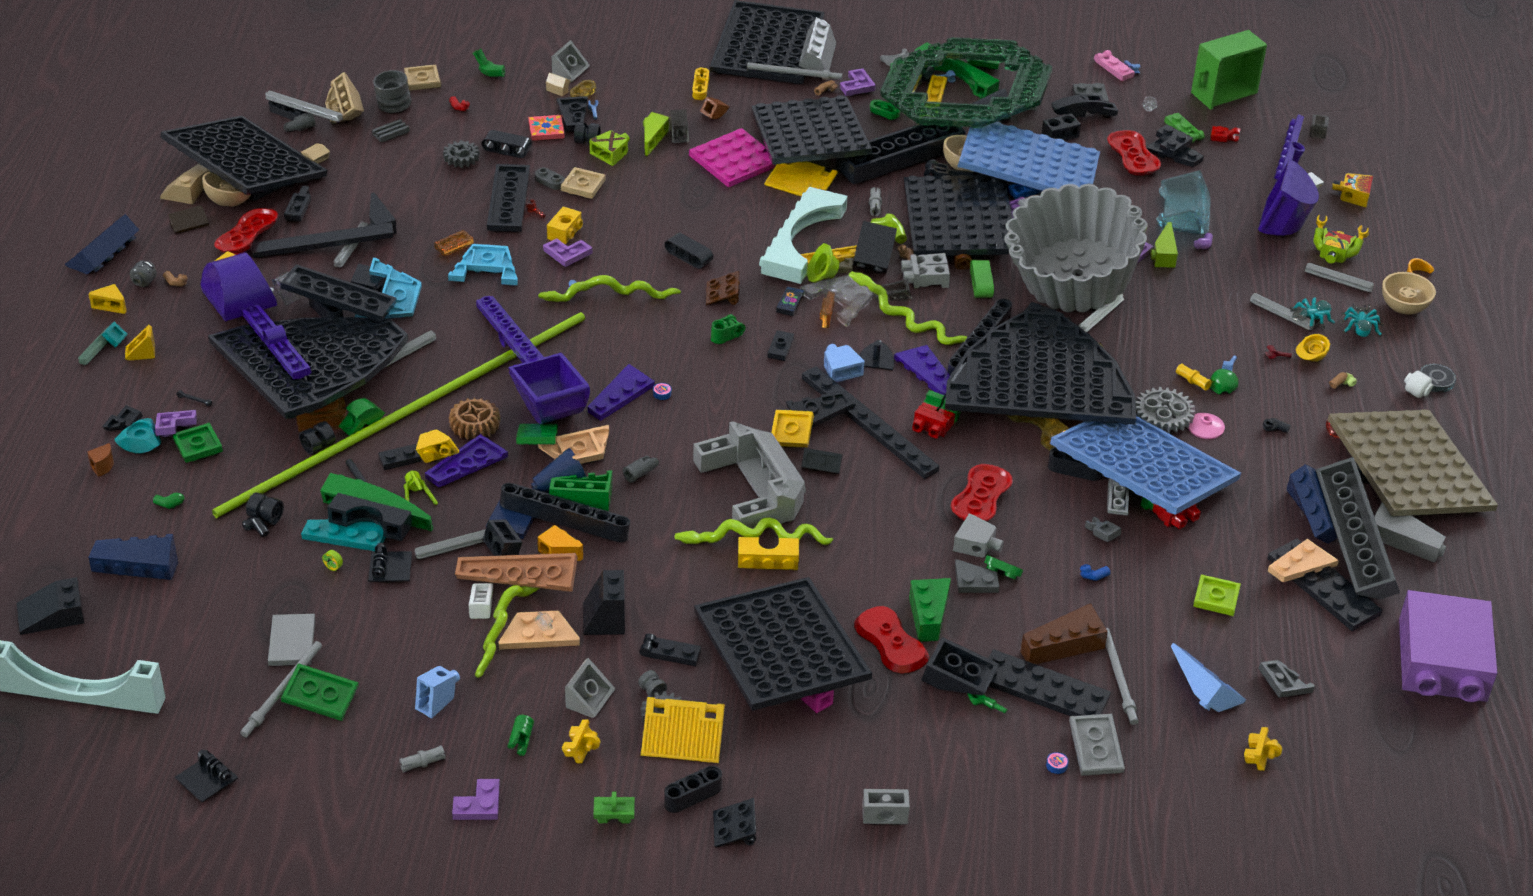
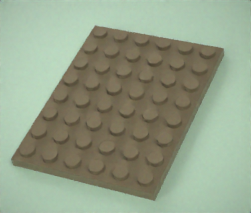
M1430 410L1329 414L1327 420L1351 456L1354 457L1355 462L1391 516L1496 511L1498 504Z

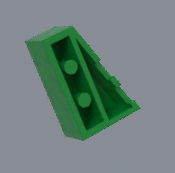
M613 470L606 471V474L595 475L594 472L588 473V477L577 478L576 475L552 478L549 494L609 511Z
M951 578L911 580L909 599L919 642L939 641L949 598Z

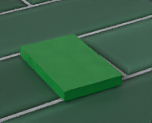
M519 424L516 444L555 445L558 424Z
M298 663L281 697V702L342 721L356 693L358 682Z

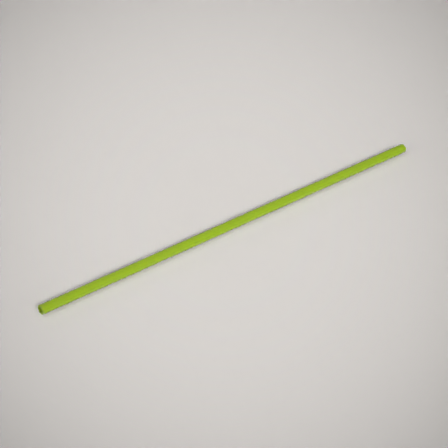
M580 312L531 338L530 341L536 347L584 321L585 316ZM512 349L212 509L213 515L218 518L248 502L253 493L263 494L514 359L517 357Z

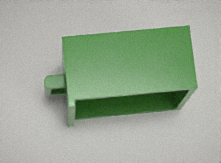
M1250 30L1201 43L1199 45L1191 93L1210 110L1214 106L1258 93L1267 44Z

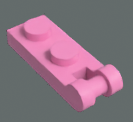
M1110 50L1094 55L1095 62L1119 80L1124 81L1134 77L1135 71L1115 58Z

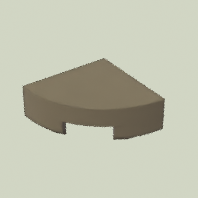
M846 258L845 261L840 262L838 272H852L853 258Z

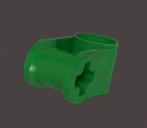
M732 314L715 320L711 326V341L715 344H723L726 341L740 337L745 332L746 327L743 323H739Z

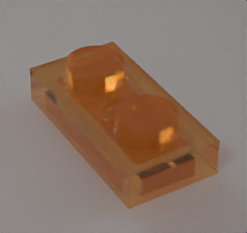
M465 230L434 242L435 249L443 256L474 244L473 237Z
M828 291L827 298H823L819 320H823V328L830 327L835 303V292Z

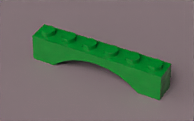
M928 42L914 51V61H921L922 66H933L934 70L943 72L954 71L955 76L964 80L972 89L973 94L979 98L999 90L1000 80Z

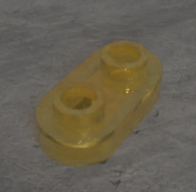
M583 80L570 90V97H589L596 91V83L592 80Z

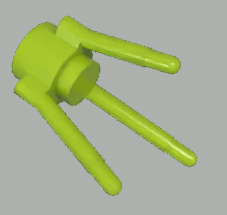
M410 471L405 475L406 483L403 485L405 500L409 501V490L421 491L423 488L435 505L438 504L417 471Z

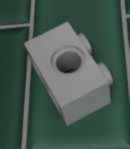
M864 789L862 803L863 824H908L910 808L908 790Z

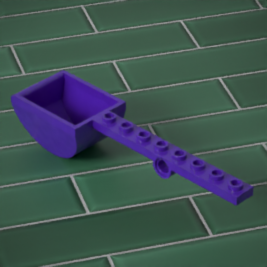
M1299 114L1296 119L1291 120L1288 126L1289 129L1280 154L1279 165L1274 179H1276L1275 185L1266 199L1258 230L1265 234L1289 235L1298 232L1303 227L1319 199L1315 183L1307 172L1297 164L1305 151V147L1297 142L1304 119Z
M244 252L207 263L202 273L201 289L222 318L228 321L243 316L293 380L310 375L311 369L287 340L283 326H276L264 311V309L277 306V301L252 258Z
M485 296L482 299L476 300L477 308L498 332L501 345L503 347L509 346L522 362L521 364L510 366L509 373L534 419L541 425L580 414L588 403L590 387L562 353L543 357L493 296Z

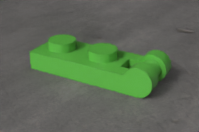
M1179 113L1165 117L1164 122L1167 125L1193 137L1192 143L1195 140L1200 141L1205 138L1202 130H1197Z

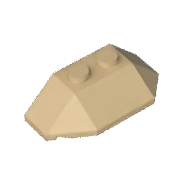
M343 72L331 81V88L325 102L327 109L342 113L343 120L340 122L350 121L360 116L364 111L359 92L347 74Z

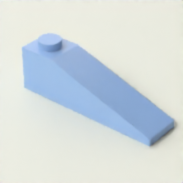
M1172 643L1171 648L1193 693L1200 699V705L1207 710L1212 708L1217 712H1221L1245 702L1246 699L1236 690L1225 684L1216 674L1204 667L1201 662L1186 650Z

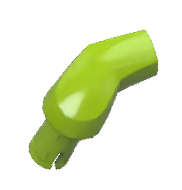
M886 214L885 217L871 219V223L897 228L895 237L897 243L902 244L907 240L902 224L893 214Z

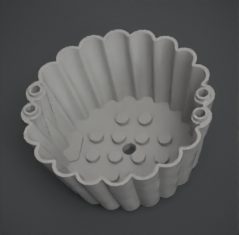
M1065 184L1059 189L1047 188L1041 192L1040 196H1030L1025 200V206H1019L1014 209V218L1006 223L1008 233L1005 235L1004 240L1028 291L1035 295L1038 302L1047 303L1048 307L1052 309L1061 308L1064 312H1072L1074 310L1086 312L1090 308L1098 309L1102 308L1104 303L1114 302L1117 295L1125 292L1147 240L1145 234L1147 222L1141 218L1142 210L1138 206L1131 205L1132 202L1128 196L1117 195L1112 188L1098 189L1093 184H1084L1080 187L1074 184Z

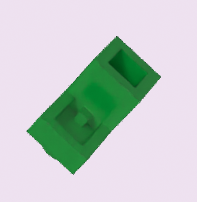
M357 399L347 406L346 409L349 413L339 427L350 436L360 431L365 423L371 425L380 420L385 412L368 399Z

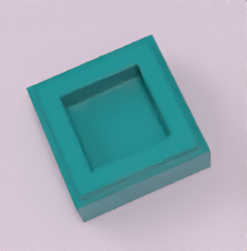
M113 322L101 335L116 347L128 334L117 323Z

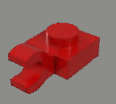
M1212 126L1210 141L1227 142V140L1237 142L1239 141V136L1234 134H1240V128H1233L1228 131L1229 128L1223 126Z

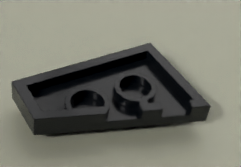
M588 96L556 98V105L566 131H575L576 122H584Z
M1160 138L1146 146L1150 153H1157L1158 157H1170L1174 159V162L1189 167H1195L1204 160V155L1189 147L1171 156L1159 150L1160 144L1164 142Z
M845 391L823 394L821 397L813 399L806 397L802 398V401L797 402L792 400L786 401V406L791 411L813 412L812 428L854 408L853 402Z

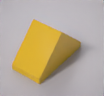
M115 284L89 293L91 308L126 314L124 297Z
M148 325L126 346L125 359L155 358L152 326Z

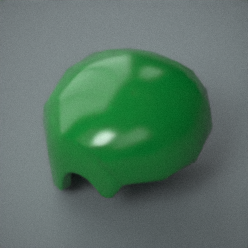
M1218 369L1210 377L1212 381L1210 389L1217 394H1221L1224 391L1230 394L1238 388V377L1231 370Z

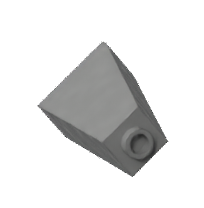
M1382 502L1374 518L1383 543L1434 563L1438 556H1443L1446 546L1443 545L1445 536L1411 515L1391 516Z

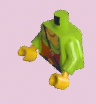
M1318 215L1316 219L1318 228L1315 229L1313 242L1317 250L1320 251V257L1332 264L1334 262L1344 263L1347 258L1356 256L1364 242L1363 238L1369 235V229L1367 228V231L1363 233L1361 232L1362 225L1359 226L1358 238L1356 235L1325 227L1323 229L1327 222V216H1325V220L1322 222L1319 220L1320 215Z

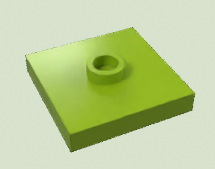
M1201 574L1193 607L1234 616L1241 584Z

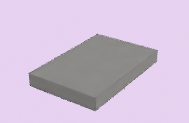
M315 614L273 615L268 655L269 666L296 665L313 645Z
M1112 714L1070 716L1069 723L1081 776L1124 773L1125 767Z

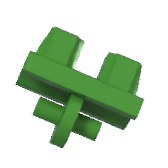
M612 792V797H594V819H597L599 823H607L610 819H619L621 823H630L631 819H634L635 797H617V792Z

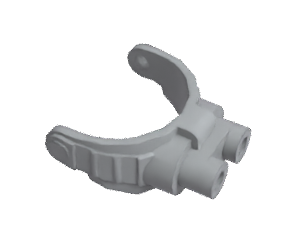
M902 49L900 54L880 56V60L888 66H891V63L913 61L907 49Z

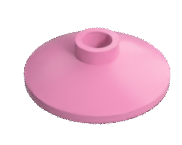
M1197 413L1194 416L1193 423H1190L1187 428L1196 437L1215 439L1224 433L1225 425L1219 417L1213 414Z

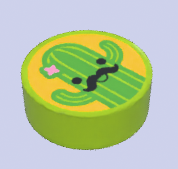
M334 550L327 551L322 557L325 566L332 571L338 570L343 565L342 557Z

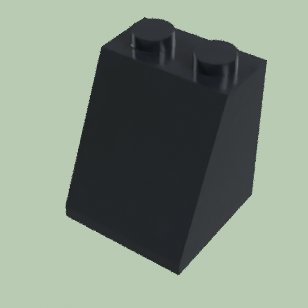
M863 221L853 265L862 270L869 268L873 269L875 273H887L897 228Z
M603 570L583 602V635L625 634L624 570Z

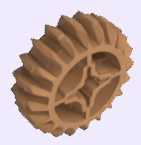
M474 397L473 400L467 398L466 401H460L459 404H454V408L451 409L449 414L451 430L455 435H459L460 438L466 437L467 440L474 439L480 434L490 438V434H495L496 430L499 429L501 421L500 413L495 403H490L489 400L484 401L483 398L478 400Z

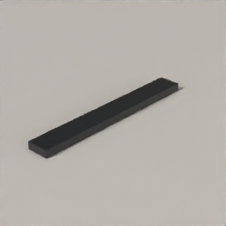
M385 223L254 242L252 244L253 258L393 238V224Z

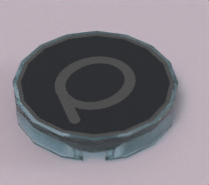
M1428 364L1420 370L1432 379L1433 388L1431 391L1440 392V390H1445L1444 392H1446L1455 385L1456 375L1446 366Z

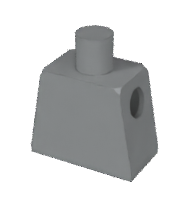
M969 513L954 537L953 551L983 558L989 549L1000 552L1004 541L995 538L996 527Z

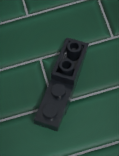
M1096 94L1073 95L1051 103L1054 113L1058 115L1073 114L1076 118L1085 117L1086 112L1090 114H1103L1108 117L1117 116L1118 114L1115 103L1105 102L1102 95Z

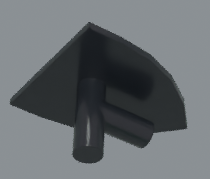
M876 340L861 351L859 356L865 361L864 367L893 370L894 356L889 347L881 340Z

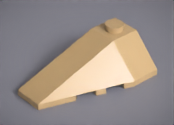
M197 164L169 184L160 195V198L193 204L204 189L202 177L209 170Z

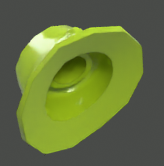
M823 243L814 253L807 268L808 281L816 283L822 279H832L837 274L839 260L833 255L830 245Z

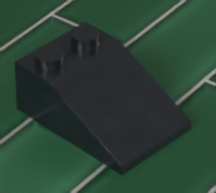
M77 577L57 580L17 602L20 635L84 624L82 598Z
M942 637L927 664L921 681L940 690L984 696L999 664Z

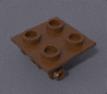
M740 272L728 273L725 276L708 281L706 305L726 298L732 305L739 302Z

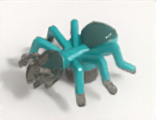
M1314 297L1310 306L1308 300L1304 298L1302 302H1297L1294 307L1289 308L1290 312H1294L1292 319L1295 318V321H1303L1306 317L1310 319L1309 330H1313L1314 321L1315 325L1320 323L1324 330L1323 319L1326 315L1327 320L1335 325V321L1331 319V305L1325 300H1321L1316 304V297Z
M1352 303L1353 308L1350 307L1346 312L1341 313L1345 315V318L1339 320V323L1346 322L1349 317L1353 318L1348 327L1343 330L1344 334L1355 323L1353 331L1361 337H1366L1370 334L1372 324H1374L1375 332L1380 337L1382 336L1378 325L1383 327L1384 324L1380 322L1376 309H1373L1367 315L1365 314L1370 310V304H1368L1367 308L1366 305L1359 307V305L1355 306V303Z

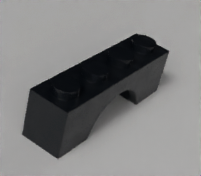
M338 493L328 505V522L347 527L361 521L373 522L383 529L384 537L402 541L412 528L411 511L341 493Z

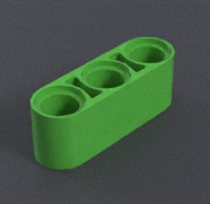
M971 260L970 273L975 298H993L994 284L989 260Z

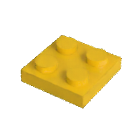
M776 410L771 433L780 446L808 448L814 414L809 411Z

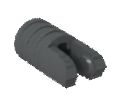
M310 113L296 116L294 120L286 122L283 129L291 132L314 127L316 125L315 118Z
M644 456L624 467L623 475L628 482L633 483L659 465V461L655 457Z

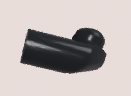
M1270 418L1263 421L1262 427L1266 431L1280 430L1288 433L1291 425L1276 418Z
M249 517L242 522L244 530H257L261 537H265L270 533L259 517Z

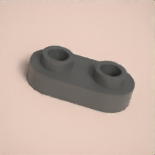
M545 167L535 171V180L538 183L554 190L561 189V184L565 180L562 175Z

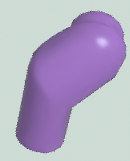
M1206 233L1204 238L1195 240V249H1209L1212 245L1213 235Z

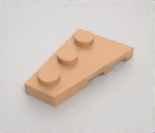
M1306 539L1269 565L1268 572L1282 582L1303 577L1307 572L1314 571L1316 573L1322 571V568L1327 566L1331 568L1336 567L1339 560Z

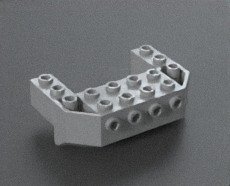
M729 422V434L694 443L693 461L701 473L737 463L757 494V499L733 505L732 519L741 522L751 529H754L763 518H774L780 524L795 519L804 502V493H806L805 482L772 433L736 422Z

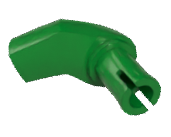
M481 48L472 53L479 63L478 69L483 74L489 77L505 76L504 65H496L492 61L487 60Z

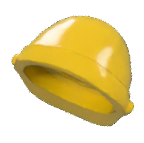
M1312 334L1305 337L1297 345L1296 353L1304 360L1317 362L1327 355L1330 349V342L1327 337L1321 334Z

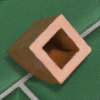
M706 97L700 112L711 119H718L727 112L730 106L718 99Z
M110 443L87 451L90 466L98 477L112 469L114 460Z

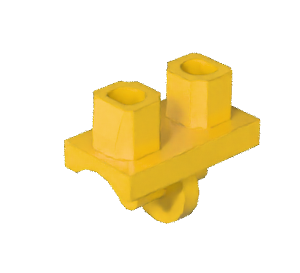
M582 720L580 726H572L569 731L572 742H564L562 746L564 755L566 757H574L576 763H583L587 752L591 749L599 748L601 743L597 737V732L589 728V720Z
M1262 727L1260 734H1249V747L1256 749H1245L1244 752L1246 763L1256 764L1257 769L1263 771L1265 770L1268 758L1273 759L1282 754V746L1275 739L1271 741L1268 738V727Z

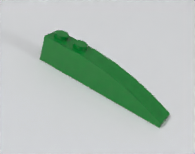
M330 473L320 490L323 503L330 504L334 497L341 493L411 511L413 527L428 531L433 530L431 516L416 505L386 489L360 479H352L341 474Z

